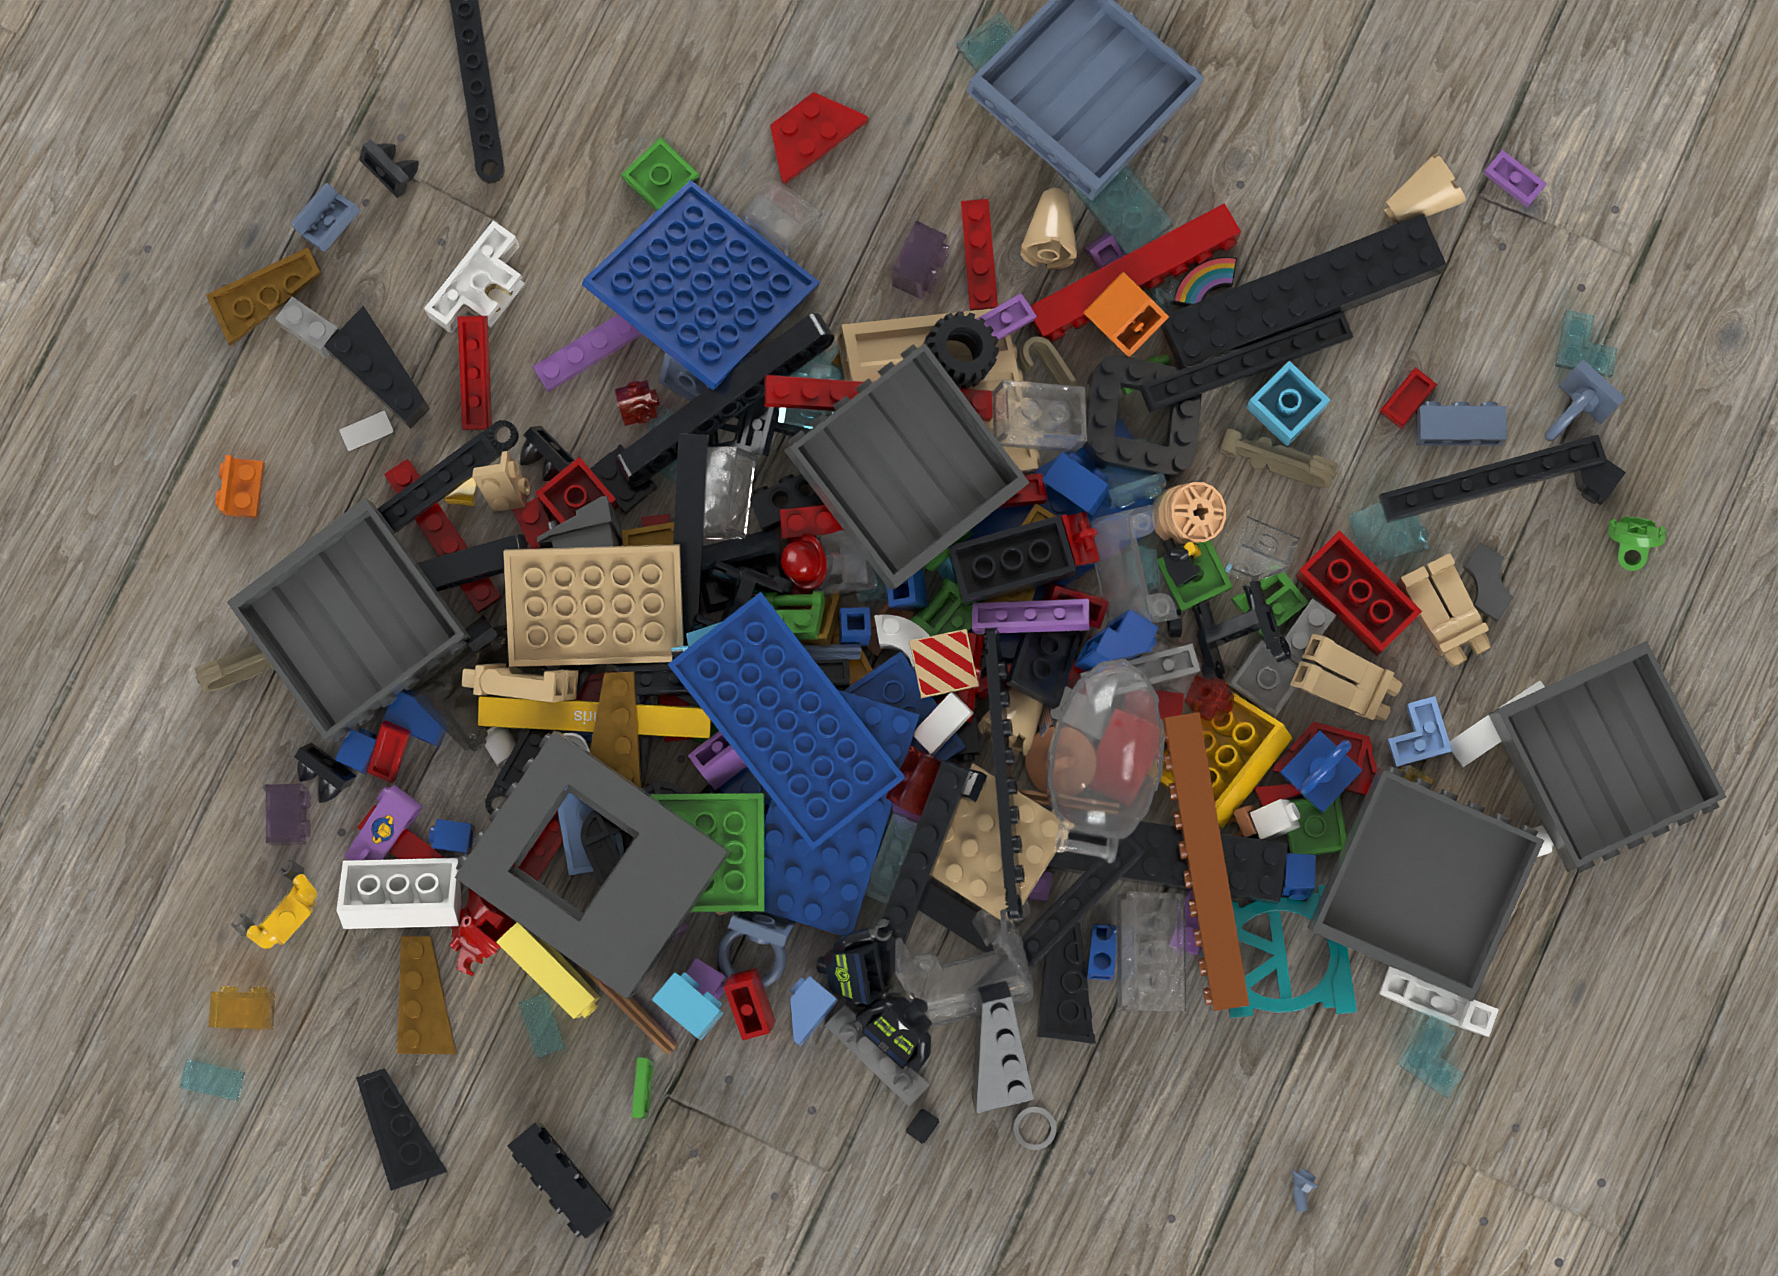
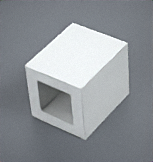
M1279 799L1250 812L1260 840L1270 841L1300 828L1298 819H1300L1299 811L1290 800Z

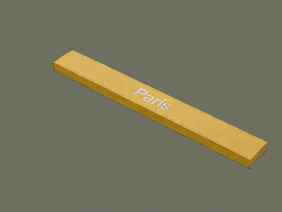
M479 696L478 726L593 732L599 702L571 700L546 702L514 697ZM637 704L638 732L641 735L711 737V720L701 707Z

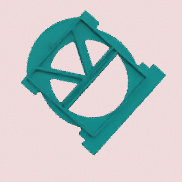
M1319 885L1318 893H1313L1311 897H1307V901L1281 897L1278 904L1256 901L1243 908H1239L1237 901L1232 902L1238 940L1274 956L1245 976L1249 1006L1229 1009L1230 1018L1253 1016V1009L1276 1013L1294 1012L1310 1007L1318 1002H1322L1324 1009L1335 1008L1337 1015L1357 1012L1348 947L1328 938L1326 939L1330 962L1325 976L1312 990L1292 998L1280 911L1300 914L1311 920L1326 885ZM1268 913L1272 942L1243 930L1242 926L1255 916ZM1276 969L1279 999L1264 997L1251 990L1253 985Z

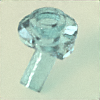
M1176 279L1169 280L1166 291L1161 288H1155L1150 293V298L1166 314L1169 312L1170 304L1175 300L1176 289L1180 284Z

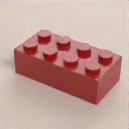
M1340 530L1295 575L1376 657L1422 612Z

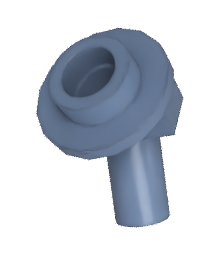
M1301 1168L1299 1172L1292 1171V1182L1295 1184L1293 1195L1298 1212L1308 1210L1305 1192L1309 1193L1311 1189H1316L1319 1186L1314 1182L1317 1177Z

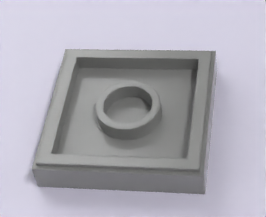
M1260 639L1227 686L1263 712L1276 718L1296 690L1290 683L1298 664L1291 659L1277 662L1270 649L1267 650L1265 641Z

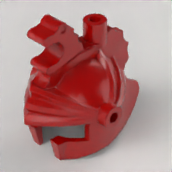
M469 888L468 903L460 911L459 926L451 927V937L454 939L449 946L456 952H459L461 949L456 966L457 971L473 976L474 972L471 970L472 962L475 961L482 964L483 957L487 959L494 955L501 948L497 941L516 922Z

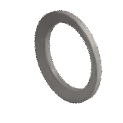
M1029 1107L1018 1114L1014 1121L1013 1131L1016 1140L1021 1146L1029 1150H1041L1050 1145L1054 1140L1056 1123L1053 1116L1047 1110L1040 1107ZM1032 1112L1043 1114L1049 1120L1051 1126L1048 1139L1038 1145L1025 1142L1019 1133L1021 1119L1026 1114Z

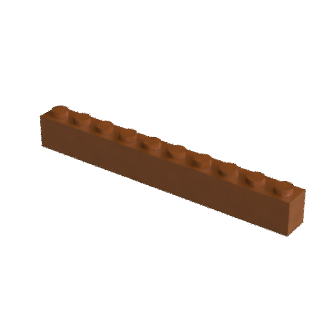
M1200 713L1167 717L1163 719V725H1159L1161 743H1167L1168 754L1163 755L1166 772L1171 771L1173 783H1168L1171 801L1176 800L1178 812L1173 813L1176 830L1181 829L1183 841L1178 842L1181 859H1186L1188 870L1183 871L1186 888H1191L1193 899L1188 900L1191 918L1196 917L1198 929H1193L1196 947L1201 946L1203 958L1198 959L1200 975L1206 976L1208 987L1203 988L1206 1006L1211 1005L1212 1011L1249 1006Z

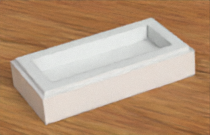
M950 692L920 724L913 736L930 754L935 755L970 718L973 712L955 693Z

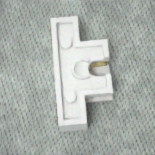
M492 221L426 305L424 310L428 317L451 334L458 326L457 316H466L468 312L474 316H488V326L491 328L525 285L521 281V274L506 264L520 247L516 236L495 221Z

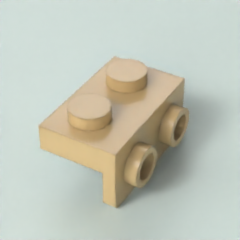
M509 451L502 452L500 464L473 469L472 477L493 512L526 506V498L530 494V484L528 479L524 478L521 474L518 462L513 460Z

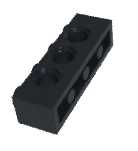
M794 474L785 476L778 481V485L768 488V486L760 487L752 492L753 496L748 497L762 531L780 527L779 509L824 505L815 491L810 496L800 494L799 490L803 485H810L802 474L796 477ZM778 496H785L789 499V502L785 507L779 508L773 504L774 499Z

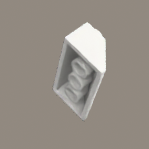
M459 858L343 861L337 903V913L343 929L459 926L461 883L454 878L458 873L456 866L459 863Z

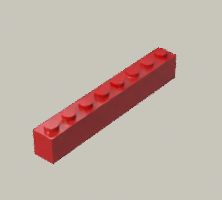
M1223 203L1030 305L1037 316L1030 323L1038 337H1043L1051 343L1056 342L1065 336V331L1073 327L1075 330L1080 329L1090 322L1083 312L1122 272L1142 290L1147 288L1150 291L1154 290L1164 283L1163 280L1171 275L1174 278L1188 271V266L1196 262L1201 264L1210 260L1216 251L1222 249L1224 252L1233 248L1238 243L1237 240H1239L1241 230L1227 206Z

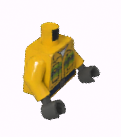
M289 859L291 866L288 871L281 868L280 873L293 881L294 886L256 926L244 913H241L240 916L243 920L238 925L231 923V926L241 936H247L264 949H270L276 943L278 945L284 944L310 916L317 904L314 902L317 897V891L304 875V868Z

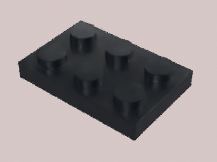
M1079 630L1022 632L1005 684L1051 709L1059 707L1083 632Z

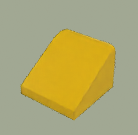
M473 477L444 498L447 504L475 506L478 486Z

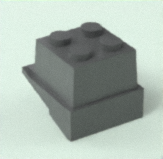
M602 496L576 510V516L559 524V521L549 522V531L537 537V542L542 549L610 547L623 544L620 520L607 496Z

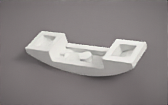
M1538 681L1502 706L1538 691L1545 686L1541 681ZM1489 715L1450 741L1451 753L1462 768L1501 742Z
M1390 966L1379 992L1380 995L1408 1008L1486 1037L1490 1036L1499 1010L1477 1000H1473V1002Z

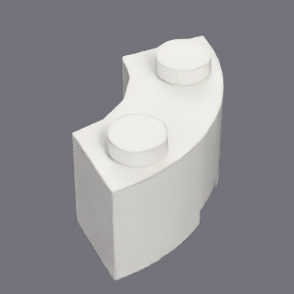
M874 615L880 649H892L902 652L915 670L909 641L930 636L920 626L908 619L894 615Z

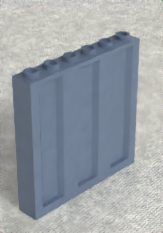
M1049 0L970 79L966 93L1093 201L1199 91L1205 78L1201 76L1200 71L1196 67L1187 64L1180 58L1179 53L1175 49L1166 46L1159 40L1158 35L1154 31L1145 28L1138 22L1137 17L1133 13L1124 10L1116 0Z

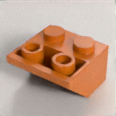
M1124 272L1083 312L1128 357L1169 318Z

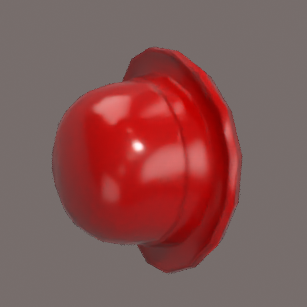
M802 534V537H795L785 547L781 555V565L786 576L795 583V586L800 589L812 590L819 587L825 579L827 558L823 546L812 534Z

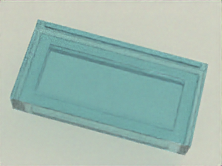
M544 993L519 1002L537 1058L566 1049L548 994Z
M186 1059L179 1088L238 1101L245 1072Z

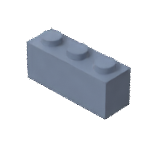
M1431 401L1425 402L1416 411V445L1502 446L1507 440L1506 406H1498L1497 402H1483L1480 406H1469L1468 402H1454L1452 406H1441L1440 402Z

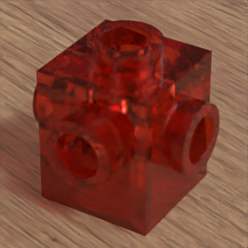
M648 380L642 382L633 381L624 387L615 389L617 403L625 426L635 423H647L651 419L658 417L655 408L660 405L656 389L650 390Z
M1196 675L1184 701L1192 712L1200 713V718L1206 721H1212V719L1224 721L1226 714L1233 708L1234 695L1225 681L1216 677H1212L1210 680Z

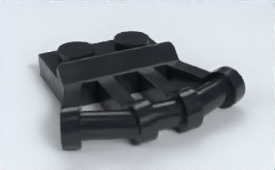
M762 396L740 412L737 426L725 423L718 428L735 433L734 440L719 443L718 429L709 435L708 455H716L725 451L739 449L769 456L780 407H765V397Z

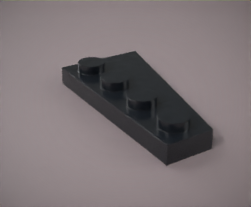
M1076 923L1045 955L1036 1037L1096 1044L1087 990L1088 982L1085 975V959L1080 923Z
M385 1068L356 1077L390 1190L393 1191L448 1173Z

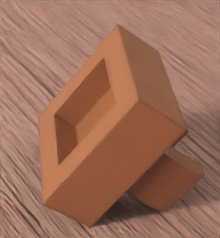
M1254 805L1245 806L1233 811L1235 816H1232L1227 824L1234 822L1239 824L1240 830L1238 833H1234V836L1248 838L1258 834L1250 812L1256 810Z

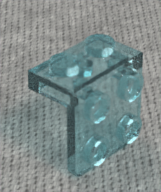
M1145 438L1135 439V440H1138V441H1143V442H1147V443H1148V441H1147ZM1095 466L1098 471L1109 478L1106 483L1112 489L1108 490L1106 498L1110 508L1117 505L1119 508L1129 506L1135 502L1134 500L1142 497L1146 499L1156 497L1162 494L1167 483L1163 472L1149 475L1107 466L1105 469Z
M1379 502L1353 512L1349 517L1359 550L1375 565L1406 553H1420L1429 549L1427 544L1429 540L1428 533L1424 526L1421 525L1418 515L1387 523L1381 503Z

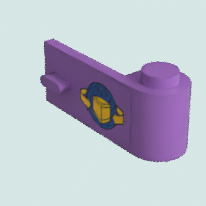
M396 785L391 788L386 786L377 797L378 805L344 857L349 861L384 860L403 830L407 829L417 819L423 809V805Z

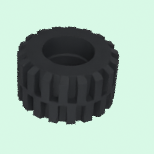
M957 311L954 316L952 313H949L943 319L940 318L926 336L923 344L927 345L958 388L961 386V389H969L971 385L975 387L981 380L983 381L997 361L996 356L999 354V347H995L998 339L997 336L991 335L994 330L991 326L986 327L984 325L985 320L983 318L977 320L974 318L975 314L969 312L967 316H964L963 311ZM959 341L965 344L972 353L973 361L963 362L954 358L947 348V342Z

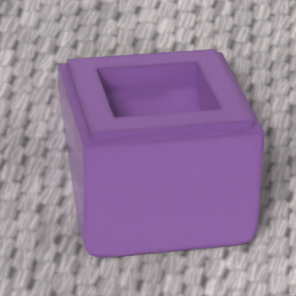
M1108 233L1102 234L1084 247V250L1098 269L1124 256L1113 235Z

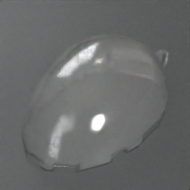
M1125 659L1098 663L1077 681L1060 709L1046 751L1045 787L1051 811L1059 822L1055 843L1056 852L1063 853L1065 850L1105 858L1107 862L1113 863L1116 858L1119 839H1125L1132 834L1139 822L1144 819L1150 809L1154 793L1158 789L1163 772L1165 738L1163 719H1160L1157 703L1159 698L1146 673L1129 664V661ZM1068 831L1107 838V847L1067 839Z

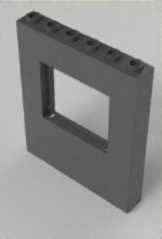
M553 731L552 734H546L540 742L539 748L541 751L536 758H530L522 770L525 774L519 783L514 782L506 793L508 799L502 807L498 806L491 814L489 821L492 823L486 831L482 830L476 836L472 844L475 848L471 854L463 856L456 866L458 873L454 878L624 998L629 999L634 996L732 851L564 734ZM569 792L634 837V840L584 913L518 868Z

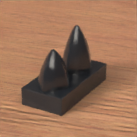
M370 139L362 145L359 161L398 198L406 192L408 182L417 173L419 161L405 160L394 163L392 160L396 153V145L390 143L375 144Z
M542 426L529 427L523 434L526 441L520 453V465L533 464L545 457L546 460L542 469L543 481H550L575 461Z
M312 742L300 747L294 756L298 760L297 775L299 781H308L317 775L321 777L318 785L319 803L335 798L343 789L351 786L357 777Z

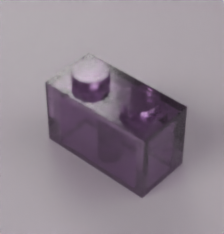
M266 785V843L269 845L306 844V837L311 835L310 820H306V808L311 806L310 791H306L304 785Z

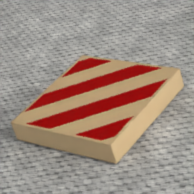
M967 629L909 641L921 699L979 686Z

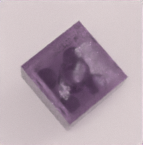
M916 220L891 270L892 286L921 300L926 292L930 294L937 281V278H935L937 269H943L949 257L947 253L949 250L947 234Z

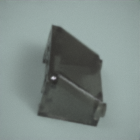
M507 625L494 627L493 629L498 634L497 637L477 652H474L468 646L422 684L412 695L417 703L465 751L472 750L474 752L483 747L487 742L485 738L488 736V732L486 730L490 726H478L479 696H507L473 694L474 688L462 686L463 669H475L476 665L503 663L506 664V667H509ZM546 666L516 667L522 673L544 675V672L549 671Z

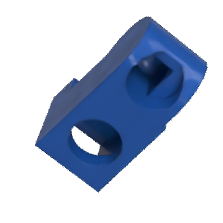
M1092 923L1087 979L1113 980L1116 957V925Z

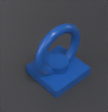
M1319 730L1279 774L1323 813L1360 774L1362 769L1346 755L1351 749V743L1348 740H1343L1336 746Z

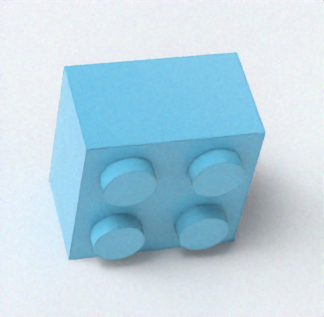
M1288 361L1249 400L1246 409L1288 447L1327 408L1330 399L1295 365Z
M674 972L653 997L652 1001L696 1038L702 1040L724 1014L719 1009L722 1003L708 991L702 995L697 990L700 984L685 972L681 976Z

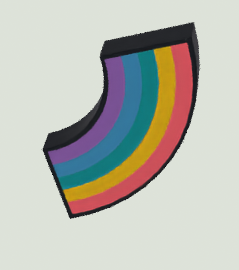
M1237 257L1214 258L1194 267L1178 285L1172 304L1187 307L1202 301L1207 294L1217 288L1232 287Z

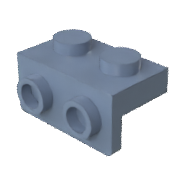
M325 183L292 221L291 226L306 241L325 253L361 210L354 203L337 193L331 185Z

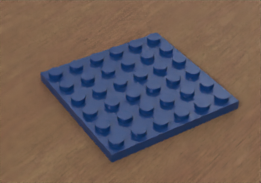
M690 180L583 279L582 286L714 390L731 371L737 368L818 288L820 282Z

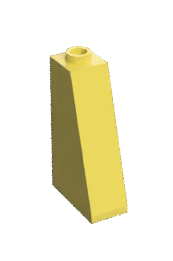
M517 922L497 941L500 947L573 1019L580 1018L581 1016L587 1018L597 1009L598 1006L595 1003L601 997L558 950Z

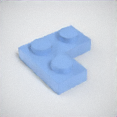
M1435 696L1408 703L1406 708L1414 732L1387 740L1395 768L1452 752Z

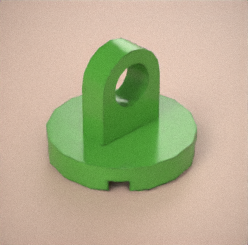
M1627 516L1621 518V522L1612 519L1608 524L1607 534L1611 539L1620 543L1618 552L1620 565L1629 571L1641 569L1647 562L1649 547H1658L1664 544L1667 535L1664 526L1661 525L1657 528L1655 527L1656 523L1652 520L1640 517ZM1629 550H1637L1641 554V558L1638 561L1631 562L1624 555Z

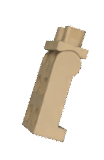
M1451 553L1427 564L1426 567L1423 566L1402 576L1397 585L1422 610L1417 618L1436 647L1435 652L1438 657L1444 656L1448 664L1454 668L1467 660L1461 649L1462 646L1469 643L1475 656L1488 651L1491 646L1486 635L1489 628L1486 623L1482 622L1454 566L1455 561Z
M1312 634L1302 658L1314 664L1300 661L1290 685L1350 710L1359 717L1373 721L1374 719L1386 721L1390 713V707L1382 703L1385 693L1395 697L1402 686V683L1393 677L1394 672L1382 669L1334 643L1333 640L1325 636ZM1322 668H1324V669H1326V670H1328V671H1330V672H1332V673H1334V674H1336V675H1339V676H1341V677H1343V678H1345V679L1351 681L1352 684L1349 683V682H1347V681H1345V680H1343V679H1341V678H1339V677H1337V676H1335V675H1333V674H1331V673H1328V672L1322 670Z
M503 663L476 665L475 669H463L462 686L474 688L473 694L475 695L491 694L546 702L575 700L579 670L546 671L544 675L522 673L520 669L506 667V664Z

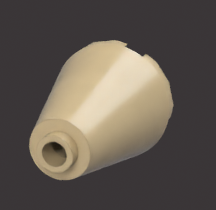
M1435 154L1386 201L1388 208L1384 212L1392 224L1396 222L1399 224L1422 214L1427 217L1464 203L1466 198L1460 187L1456 189L1455 177L1440 156Z
M1050 188L1042 193L1021 245L1022 258L1033 266L1037 267V263L1046 264V269H1063L1071 266L1074 263V258L1076 259L1077 248L1070 198L1060 188Z
M1011 688L1009 690L1011 705L1006 708L1007 719H1011L1013 726V736H1009V748L1014 749L1016 756L1020 751L1023 752V756H1026L1031 749L1044 704ZM989 710L980 720L977 727L982 736L985 731L991 736L989 742L993 744Z

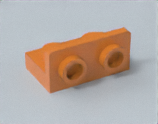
M225 455V462H221L219 467V478L222 479L221 490H217L215 497L216 507L224 516L258 519L265 469L263 461L235 459L232 455Z

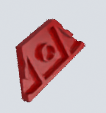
M813 92L770 125L782 184L784 186L860 129L868 122V117L863 113Z
M1313 721L1272 770L1273 772L1280 773L1319 730L1336 746L1343 740H1348L1351 743V749L1346 755L1362 769L1360 774L1344 791L1366 796L1377 772V766L1372 754L1373 749L1370 736Z

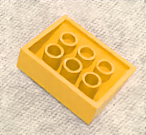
M1221 685L1211 691L1195 713H1200L1218 824L1223 829L1234 815L1233 811L1241 806L1293 738L1283 723ZM1166 749L1154 764L1149 775L1169 790L1168 783H1173L1171 771L1166 772L1163 755L1168 754V749Z

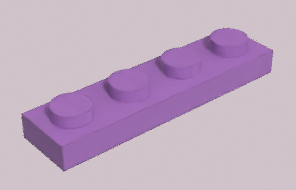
M616 315L532 367L547 392H550L643 334L620 315Z
M1089 599L973 603V634H984L985 629L994 627L998 628L999 633L1090 630Z

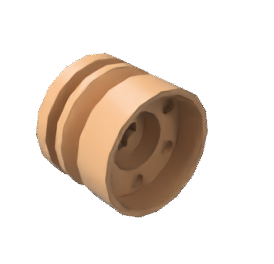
M1204 482L1172 486L1163 490L1155 498L1151 509L1152 524L1156 533L1164 541L1173 538L1176 545H1185L1190 541L1193 543L1206 542L1215 538L1223 529L1226 520V505L1222 495L1213 486Z

